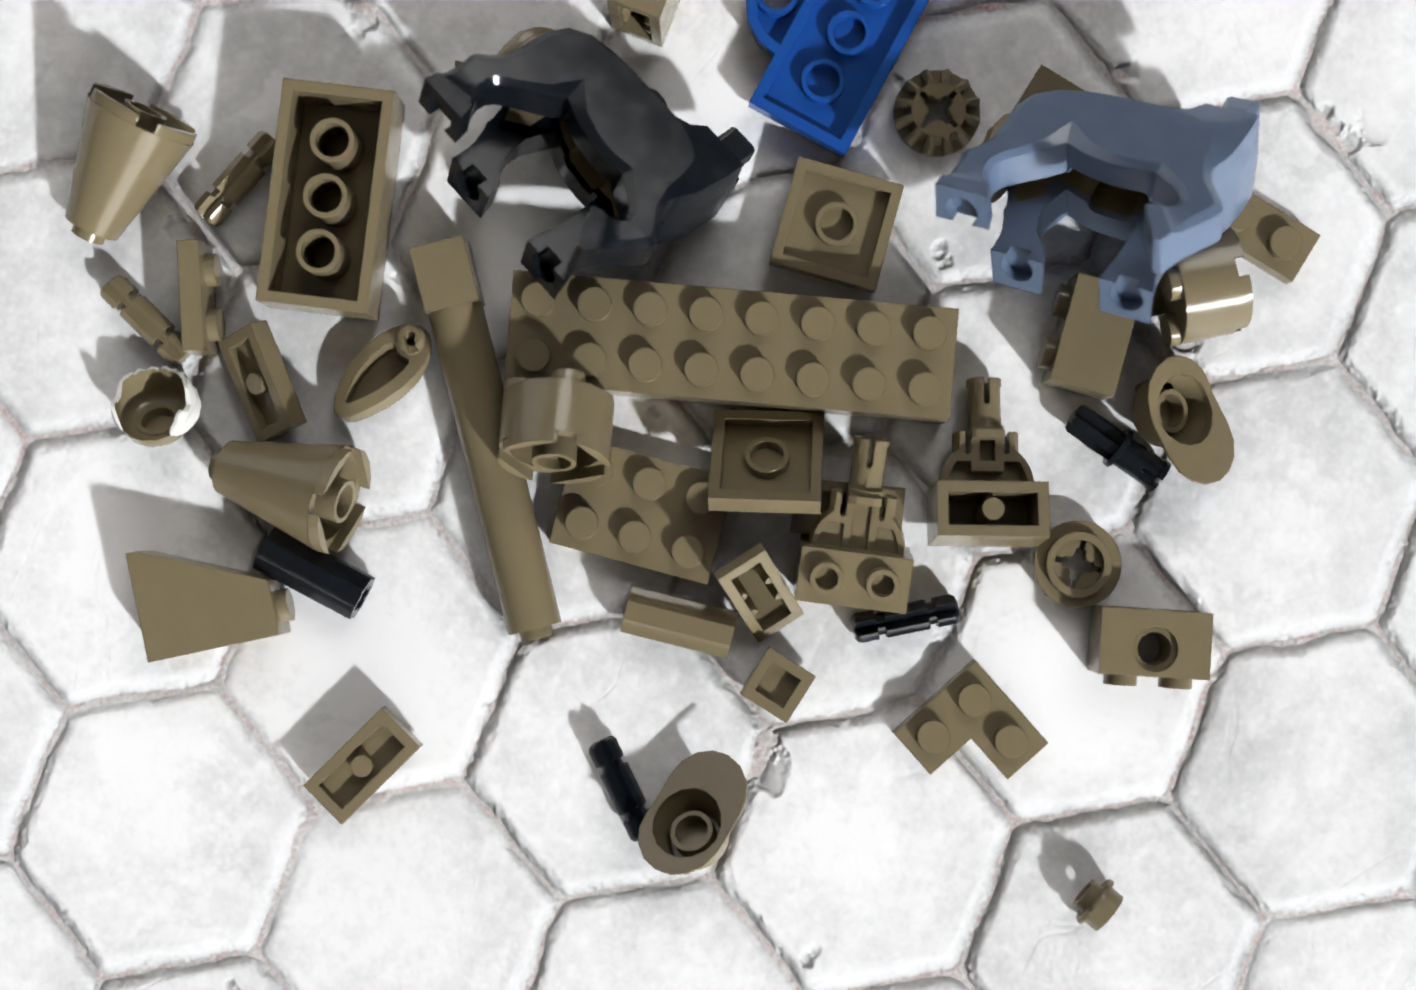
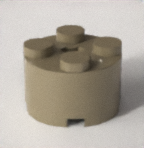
M1231 227L1222 233V237L1217 243L1182 259L1167 269L1162 275L1154 293L1151 317L1158 316L1161 335L1167 347L1229 335L1242 331L1241 328L1248 327L1253 309L1252 284L1250 274L1239 276L1235 258L1244 257L1245 254L1236 233Z
M571 368L556 369L552 372V377L531 379L513 377L507 379L504 383L498 464L505 471L528 480H532L533 471L551 473L550 483L577 484L600 478L604 475L605 466L609 468L614 397L603 389L587 383L585 373Z

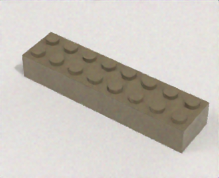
M514 270L504 382L513 377L528 379L552 377V372L556 369L571 368L585 373L587 383L593 384L611 395L801 412H824V414L942 424L950 420L959 309L571 275L566 285L557 297L553 299L529 271Z

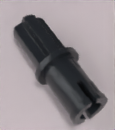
M1087 405L1079 406L1067 420L1065 425L1066 431L1104 457L1102 461L1104 465L1109 467L1114 464L1145 486L1144 488L1148 491H1153L1159 485V482L1155 480L1157 477L1163 480L1167 475L1171 463L1163 460L1133 439L1134 432L1129 428L1122 431Z

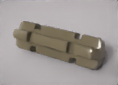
M259 131L247 144L250 148L246 154L240 152L212 184L216 187L213 192L209 193L206 191L195 203L194 209L211 225L220 226L232 213L229 207L233 203L238 206L266 174L263 171L265 166L269 164L272 167L275 139L267 132Z
M116 275L110 279L101 289V297L113 309L121 310L120 316L150 346H158L156 352L169 364L179 366L186 361L191 354L182 351L181 332H174L175 326L145 296L137 295L139 290L127 278Z

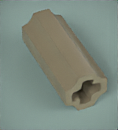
M632 585L620 632L727 659L738 612Z

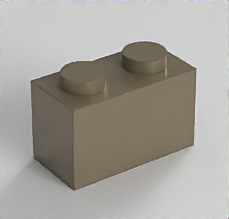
M1078 272L1068 279L1067 285L1060 283L1056 290L1051 315L1058 317L1053 338L1046 336L1042 342L1037 359V368L1044 370L1041 384L1099 400H1106L1115 396L1135 320L1100 311L1099 277Z

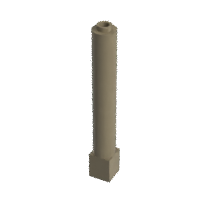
M463 235L409 248L424 311L430 319L508 635L519 633L522 643L552 636L554 634L551 625L562 622L527 480L505 471L498 464V441L504 388L483 308L485 303L470 243Z

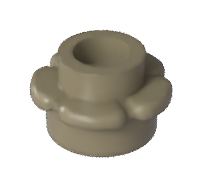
M1092 879L1080 891L1073 902V905L1079 909L1076 915L1079 924L1086 922L1097 931L1115 914L1124 897L1112 888L1114 881L1108 879L1103 884H1099Z

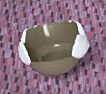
M151 366L147 370L138 368L135 373L130 372L120 380L116 397L111 402V414L118 428L124 431L135 443L147 447H158L173 443L196 424L202 406L197 389L192 385L184 372H179L175 368L170 369L168 366H163L161 369Z

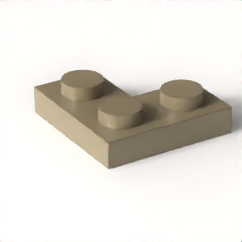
M973 659L892 731L930 775L970 739L1007 779L1048 744L1047 740Z

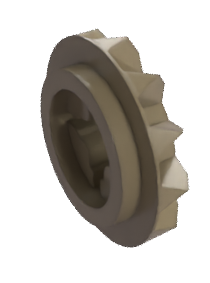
M925 69L920 74L907 80L899 91L893 109L894 124L900 138L912 150L931 157L951 155L964 148L973 138L980 123V99L970 87L968 79L960 78L949 69L942 71H929ZM949 96L953 98L946 113L951 120L950 124H945L942 120L938 119L933 124L929 123L924 129L921 127L929 111L924 103L925 100L938 104L943 99L946 101Z
M1069 521L1061 523L1050 530V537L1041 543L1033 553V576L1045 596L1065 607L1086 608L1100 603L1111 594L1120 578L1122 563L1116 542L1103 528L1090 522ZM1081 541H1083L1081 550H1083L1082 559L1090 562V566L1098 567V571L1079 572L1076 580L1072 581L1070 588V569L1062 566V563L1056 562L1055 558L1073 556L1076 548H1079Z

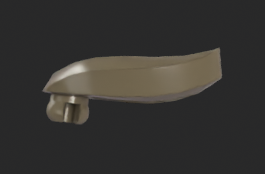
M403 324L385 331L364 346L349 363L339 382L334 397V412L336 416L348 423L358 422L387 409L406 396L419 382L432 354L431 338L427 330L419 325Z

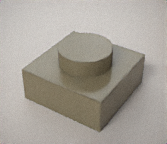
M768 646L740 690V694L787 723L816 676Z

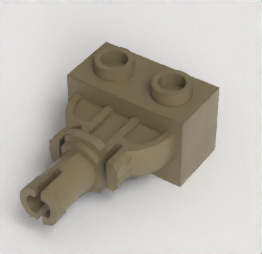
M984 377L966 380V388H968V430L966 431V437L965 431L952 433V454L945 461L938 480L927 491L928 546L1037 547L1050 537L1049 482L1034 481L1027 461L1018 452V433L1008 432L1005 436L1004 426L1001 425V379L989 377L988 383H984Z
M855 435L844 510H840L843 495L842 488L834 487L830 493L829 508L818 517L811 533L800 534L794 578L795 600L906 614L914 559L909 547H905L902 528L895 518L897 497L895 495L885 494L883 514L879 515L882 505V484L887 449L890 440L874 437L871 459L867 463L870 445L869 436Z

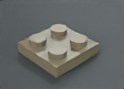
M798 156L769 265L874 293L904 185Z
M715 409L708 489L709 511L821 514L824 412Z

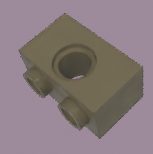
M1093 605L1091 606L1087 670L1103 674L1104 684L1137 686V676L1158 677V687L1192 689V679L1210 680L1214 614L1201 611ZM1153 632L1159 638L1160 652L1154 660L1144 662L1138 654V644L1144 635Z

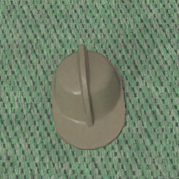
M1180 355L1163 359L1154 368L1149 380H1145L1135 386L1136 395L1133 399L1132 407L1134 425L1139 435L1149 444L1164 448L1177 471L1190 481L1205 485L1220 481L1230 471L1234 459V439L1229 424L1213 395L1210 383L1203 369L1192 359Z
M711 750L691 755L682 760L674 769L654 803L646 812L639 827L638 845L643 858L655 870L668 875L689 874L713 865L724 854L729 843V835L738 821L747 800V780L741 766L729 755Z

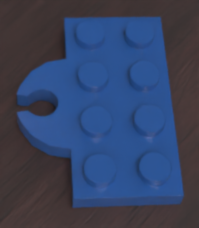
M746 0L748 29L758 47L772 57L768 68L749 101L748 107L844 158L929 0H791L787 6L780 9L768 7L764 4L763 0Z

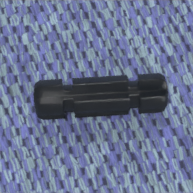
M947 594L933 597L929 603H925V600L908 602L906 614L883 611L874 613L873 610L855 613L852 616L851 622L855 639L858 642L864 643L879 640V635L886 634V637L889 638L931 629V624H936L938 627L956 624L959 622L960 614L956 598L953 595Z
M608 736L593 743L589 748V754L596 769L601 767L603 773L600 777L619 816L624 815L626 819L623 825L630 839L636 842L639 837V827L649 809H645L643 805L646 803V799L628 762H622L623 752L617 739L614 736Z

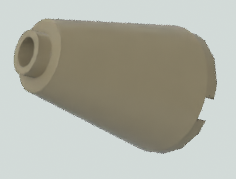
M94 83L90 93L87 95L65 214L66 219L74 224L71 231L76 236L97 245H103L105 239L116 241L120 238L194 145L193 142L197 134H194L196 130L192 126L152 103L150 107L132 100L133 94L100 83Z
M232 440L226 443L223 448L215 451L208 469L209 477L212 479L213 487L217 493L313 550L329 554L328 550L334 552L341 551L354 536L366 507L356 504L360 487L370 489L371 482L370 461L366 452L350 445Z

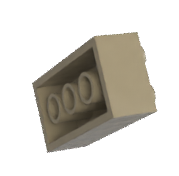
M283 78L256 301L276 309L379 320L405 105L395 91Z

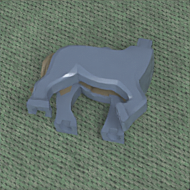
M1052 90L1033 94L1016 105L1011 113L1002 116L987 131L983 143L964 151L952 172L948 175H942L935 183L936 216L953 220L957 213L976 217V220L972 226L989 230L992 220L991 203L997 201L1007 191L1008 200L1003 210L1002 230L996 243L990 249L993 282L1039 295L1042 294L1045 273V247L1040 239L1044 232L1065 216L1069 215L1081 225L1098 233L1125 240L1126 243L1116 258L1098 278L1099 309L1103 312L1150 324L1154 293L1164 272L1191 254L1217 243L1221 239L1222 233L1232 225L1252 197L1258 159L1261 105L1255 101L1231 96L1226 99L1222 107L1203 104L1191 109H1176L1087 91Z

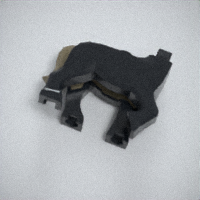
M534 27L519 31L502 47L497 55L475 54L471 55L464 62L455 61V68L442 74L437 72L425 78L418 101L429 114L434 113L438 109L445 114L451 121V126L444 131L455 143L468 130L470 119L476 110L485 105L497 104L502 106L495 117L487 122L476 141L469 148L452 158L447 182L480 218L492 205L500 186L501 172L507 164L519 156L550 149L555 167L564 183L585 206L555 227L527 240L521 264L553 299L557 297L574 272L604 267L642 266L648 262L656 244L674 241L714 218L738 183V176L743 165L750 161L755 152L753 145L735 127H731L717 137L708 126L690 125L676 117L667 107L661 94L649 88L614 51L594 36L572 28L553 30L545 27Z

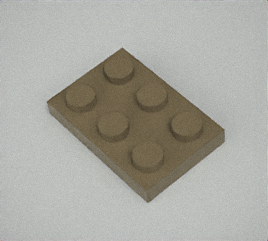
M612 446L609 468L605 466L603 476L589 482L564 484L549 542L708 585L727 511H709L710 472Z

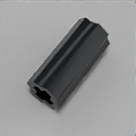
M276 527L265 538L253 564L254 569L348 619H354L359 612L375 580V577L331 554L313 550Z

